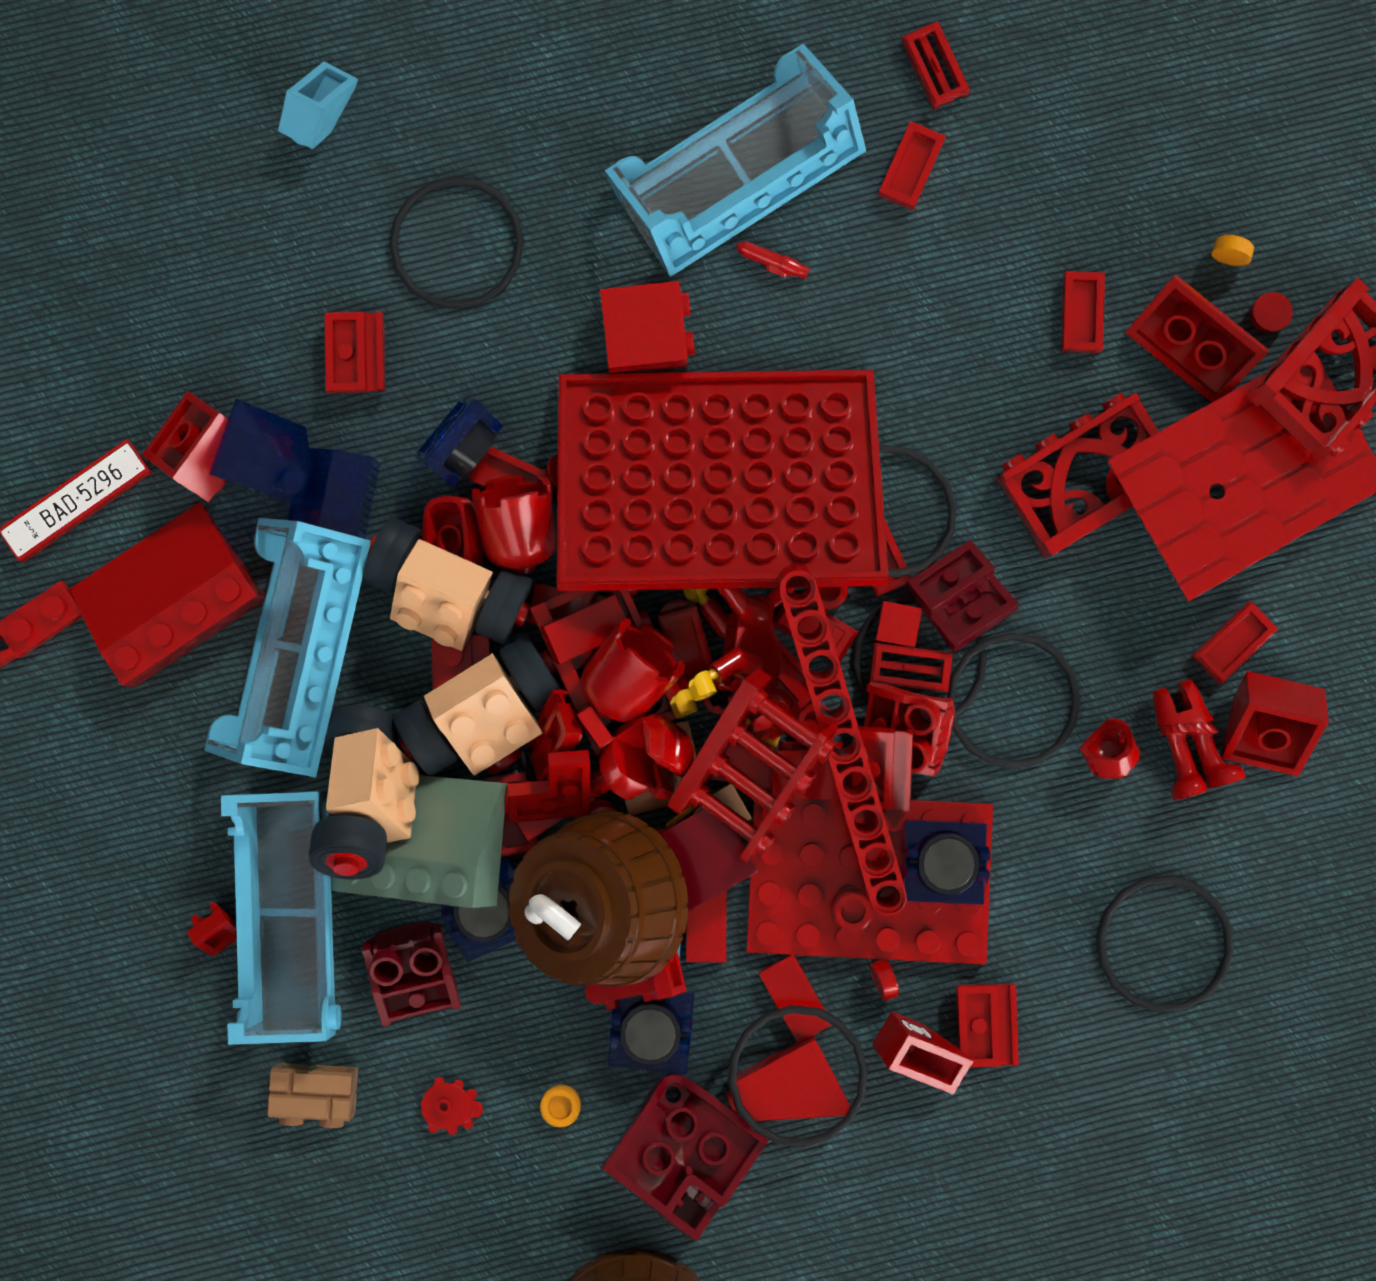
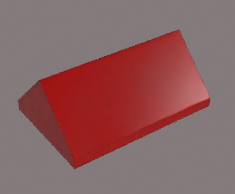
M1176 274L1157 292L1125 332L1211 403L1230 393L1269 352L1264 345Z

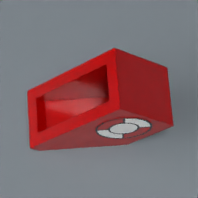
M891 1011L872 1043L889 1070L951 1094L955 1093L973 1063L970 1056L926 1025Z

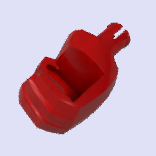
M657 716L641 717L623 724L611 735L614 740L601 749L600 768L590 773V780H592L590 781V797L597 798L611 789L621 798L629 800L646 791H649L654 797L667 800L674 794V785L668 770L673 772L674 775L684 778L694 761L695 749L690 742L689 735L675 723Z

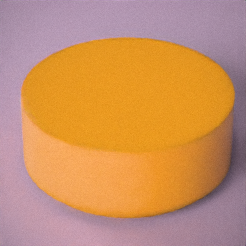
M1222 235L1215 239L1211 254L1220 263L1230 266H1245L1251 262L1254 245L1248 239L1241 236Z
M563 1084L549 1088L544 1093L540 1103L543 1119L554 1127H566L572 1124L577 1119L581 1108V1100L578 1093L572 1087Z

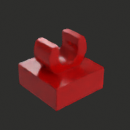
M212 902L209 904L212 914L206 919L201 918L197 914L193 915L192 924L194 927L187 931L193 945L214 957L237 940L236 919L226 913L222 907Z

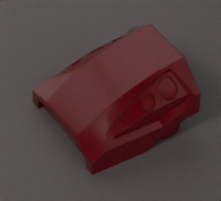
M421 921L383 930L363 943L362 953L368 971L371 991L383 1027L390 1026L392 1021L450 1007H453V1010L461 1008L460 995L448 958L441 924Z

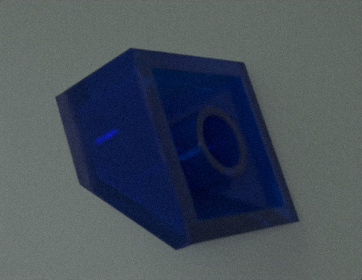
M235 399L209 475L269 498L300 506L313 469L306 427L242 400Z

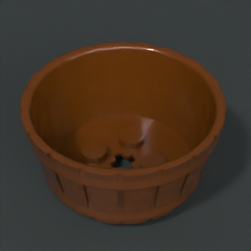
M595 812L565 824L555 834L542 839L528 851L517 867L513 877L514 881L511 883L509 894L511 906H509V912L517 942L521 949L525 951L524 954L531 963L540 968L549 977L571 985L594 984L603 987H618L640 983L656 975L669 963V959H672L679 949L683 939L682 934L685 933L688 920V892L685 878L682 876L683 871L676 855L671 848L669 849V844L654 828L648 827V824L641 819L629 814L623 815L622 812ZM543 894L564 910L563 900L568 903L575 900L578 904L575 911L579 915L576 920L581 923V926L567 941L546 922L543 921L541 924L531 923L526 918L524 912L526 906L529 905L530 898Z

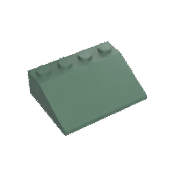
M419 775V783L416 785L414 800L416 817L412 821L411 838L387 843L385 863L378 874L356 880L332 877L331 891L466 908L497 906L507 783Z

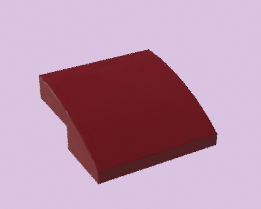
M971 539L907 581V586L917 603L923 608L922 610L954 653L1016 612L1019 605L995 577V567Z
M705 809L659 833L669 844V849L673 850L683 871L682 876L685 878L688 892V911L758 872L752 859L747 863L740 859L745 847L738 834Z

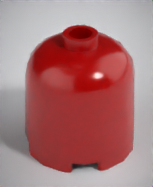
M513 475L486 481V490L480 492V489L474 488L472 490V498L485 557L492 564L501 568L512 569L518 574H527L533 572L537 565L550 558L557 547V534L552 487L549 478L539 475L537 482H524L523 475Z
M625 618L617 624L586 664L582 674V688L589 701V705L597 715L618 722H631L646 714L684 674L685 665L682 661L676 663V660L670 654L675 647L663 634L646 623H643L640 628L631 625V619Z

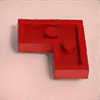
M589 750L547 753V781L507 784L509 823L578 817L590 814Z

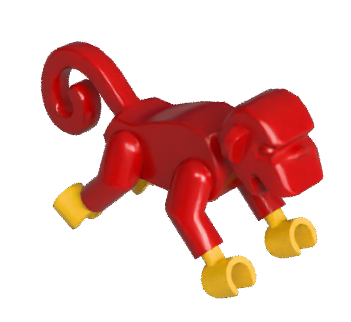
M796 587L786 588V590L792 594ZM742 588L717 589L732 608L731 613H726L714 597L710 599L706 595L709 589H683L684 596L688 600L695 603L698 602L701 605L699 611L717 635L725 638L723 656L709 665V671H702L688 683L689 689L679 691L671 699L670 705L675 717L679 719L698 710L695 701L706 699L714 695L717 690L736 693L743 680L760 668L772 677V680L765 689V692L769 694L768 699L798 720L800 716L799 703L791 694L778 687L782 657L772 622L774 608L782 603L778 588L773 589L765 597L761 594H746ZM751 712L747 718L751 721L748 724L750 726L748 731L759 739L764 738L767 740L769 738L775 740L786 733L759 712L755 715Z

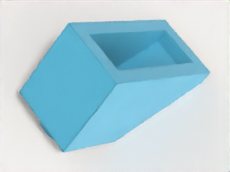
M322 62L287 90L278 132L292 138L297 144L311 149L315 148L331 134L357 86L358 79L326 62Z

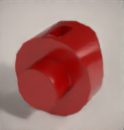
M1115 718L1107 719L1080 746V751L1090 772L1096 777L1104 779H1120L1125 777L1135 767L1140 757V750L1129 725L1123 720Z

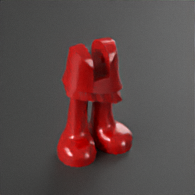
M1191 679L1178 682V692L1185 710L1183 712L1177 713L1173 700L1165 687L1152 692L1156 727H1160L1161 735H1166L1176 768L1177 779L1171 787L1173 801L1195 796L1208 791V789L1231 784L1246 778L1242 767L1236 764H1227L1220 757L1212 734L1219 732L1211 724L1215 719L1209 713L1200 691ZM1187 735H1191L1202 764L1205 782L1194 764L1186 739Z

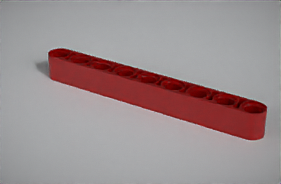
M790 564L779 573L777 585L820 733L831 723H834L839 729L832 740L841 733L853 736L852 743L848 747L841 749L835 747L828 760L862 876L874 910L886 916L895 915L905 907L907 893L819 589L810 569L802 564ZM794 576L805 577L808 580L807 589L801 594L794 595L786 590V584L790 578ZM806 616L817 617L820 621L818 628L812 633L805 634L800 632L797 626L802 618ZM819 655L829 657L831 659L830 666L823 672L812 671L809 668V664L814 657ZM835 694L842 698L840 706L834 710L828 711L820 707L821 701L828 695ZM851 772H860L864 775L861 783L856 786L845 785L843 781L846 775ZM863 810H870L875 813L874 818L868 823L861 824L854 820L855 816ZM873 848L885 850L884 856L879 860L871 861L865 858L866 854ZM891 885L896 887L895 892L889 897L883 898L877 895L878 890L883 886Z

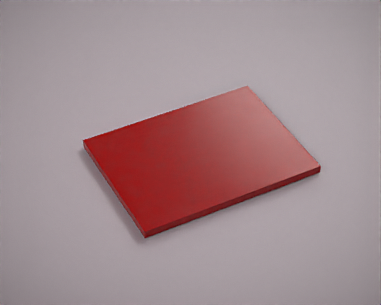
M874 370L559 374L558 591L778 588L777 578L781 570L790 564L796 563L805 565L811 570L818 587L888 586L889 573ZM794 576L787 582L786 588L807 587L808 580L802 576Z

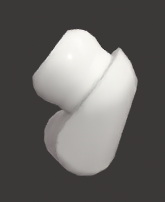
M543 894L530 898L529 905L526 906L524 911L526 918L531 923L541 924L544 921L567 941L581 926V923Z

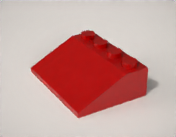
M201 501L69 589L101 655L121 685L127 687L139 686L265 600L264 593Z

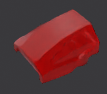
M870 682L867 684L866 692L869 693L864 726L895 728V730L901 731L914 729L912 773L931 777L938 774L949 746L955 716L953 699L926 696L883 683Z

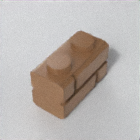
M277 1063L271 1068L268 1117L279 1118V1124L286 1126L304 1124V1119L319 1120V1126L325 1128L343 1127L344 1121L349 1122L355 1116L358 1067Z

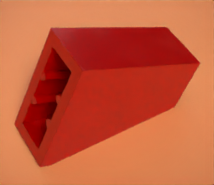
M814 1035L799 1044L795 1042L737 1073L736 1083L742 1104L755 1121L846 1116L851 1107ZM729 1090L725 1094L734 1112L738 1114L731 1091Z

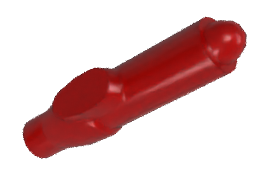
M748 241L739 242L736 245V249L741 253V256L765 265V270L785 278L789 275L806 280L810 267L802 265L787 255L783 256Z

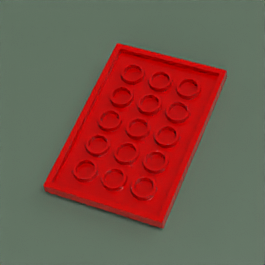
M793 799L791 803L796 808L783 826L777 823L771 833L776 836V839L763 856L756 853L751 858L758 872L750 876L747 952L985 965L987 963L993 804L911 800L910 811H903V809L898 808L883 810L907 893V901L905 907L895 915H882L873 908L871 922L859 931H847L841 928L832 915L833 902L844 891L857 890L869 898L840 799ZM755 801L753 804V825L759 828L769 811ZM863 810L855 816L854 820L861 824L868 823L874 818L875 813L870 810ZM949 832L964 837L972 843L978 853L979 860L984 861V868L979 869L975 881L961 893L946 895L933 891L922 883L915 871V866H910V857L915 858L916 850L922 841L934 833ZM873 848L866 854L865 858L871 861L879 860L884 856L885 850ZM891 885L883 886L878 890L877 895L883 898L889 897L895 892L896 887Z

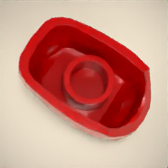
M442 496L431 499L425 506L423 513L422 540L482 567L483 548L471 500L459 496Z

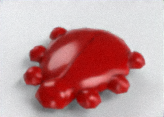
M436 1078L434 1085L425 1092L421 1102L422 1116L428 1123V1130L431 1133H436L438 1129H447L450 1135H455L458 1132L457 1127L460 1125L465 1129H471L473 1126L471 1118H479L483 1112L482 1104L474 1101L477 1096L476 1090L470 1089L466 1092L463 1089L464 1083L462 1080H456L451 1084L445 1083L444 1078Z

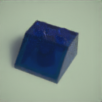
M302 448L288 520L299 521L365 539L380 463L374 457L335 449Z

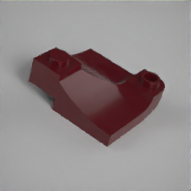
M669 1074L661 1077L655 1083L644 1099L645 1101L640 1111L603 1162L600 1169L632 1192L689 1239L698 1241L718 1209L725 1207L769 1139L754 1132L743 1118L690 1079L677 1074ZM670 1087H674L678 1092L676 1101L672 1103L666 1099V1091Z

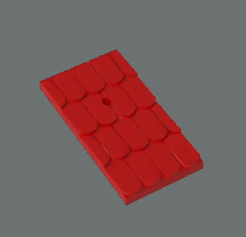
M1322 364L1323 382L1320 389L1337 391ZM1302 367L1300 373L1304 378H1310L1307 386H1310L1312 372L1309 368ZM1262 374L1107 460V463L1182 594L1189 602L1376 493V457L1366 442L1361 429H1353L1347 436L1351 442L1337 456L1331 457L1328 454L1315 461L1310 457L1311 453L1261 404L1256 406L1246 397V394L1264 375ZM1281 393L1298 410L1300 409L1302 402L1292 399ZM1312 405L1309 413L1310 422L1322 433H1328L1333 425L1331 417L1324 415L1323 423L1318 424L1315 418V411L1318 406ZM1341 407L1345 414L1348 411L1347 407ZM1212 485L1220 487L1222 494L1219 499H1214L1210 496L1209 491Z

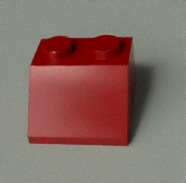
M187 391L142 455L172 479L209 502L214 494L224 487L227 476L236 463L247 455L249 445L255 437Z
M1247 671L1232 701L1221 750V758L1299 777L1329 723L1325 689Z

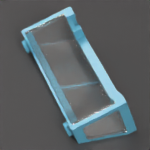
M804 43L779 59L774 70L775 82L656 159L645 165L641 158L629 156L619 160L616 164L605 170L618 200L670 277L866 152L853 98Z
M258 519L254 536V547L261 558L273 562L238 715H224L217 718L211 724L204 751L244 765L316 778L371 540L299 521Z
M328 791L259 792L221 796V816H231V820L235 824V827L228 828V836H234L238 998L233 1000V1008H241L237 1012V1022L227 1024L228 1045L321 1042L335 1036L336 1030L340 1029L341 1008L340 1005H335L331 877L315 870L309 861L311 834L315 824L324 818L333 816L326 810Z

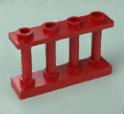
M760 668L743 680L667 804L668 807L679 815L691 805L696 808L701 806L749 842L740 856V859L746 863L756 853L763 856L776 839V836L771 832L777 823L783 826L795 810L796 806L791 801L797 792L803 795L816 777V774L811 770L817 761L823 764L833 752L837 743L832 738L839 729L838 726L831 723L818 735L769 700V694L765 692V689L772 680V677ZM751 712L754 715L759 712L809 749L799 766H796L748 731L750 726L745 722ZM731 744L734 746L737 744L741 745L789 780L778 798L729 762L730 757L726 755V752ZM712 775L714 777L720 775L769 811L759 828L710 793L711 788L706 784Z

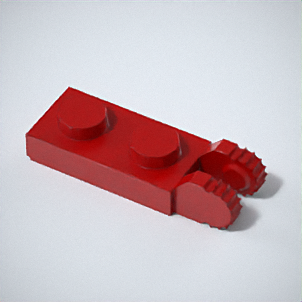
M59 581L0 621V640L3 638L9 647L0 652V668L16 658H23L82 618L69 591V587L64 581Z

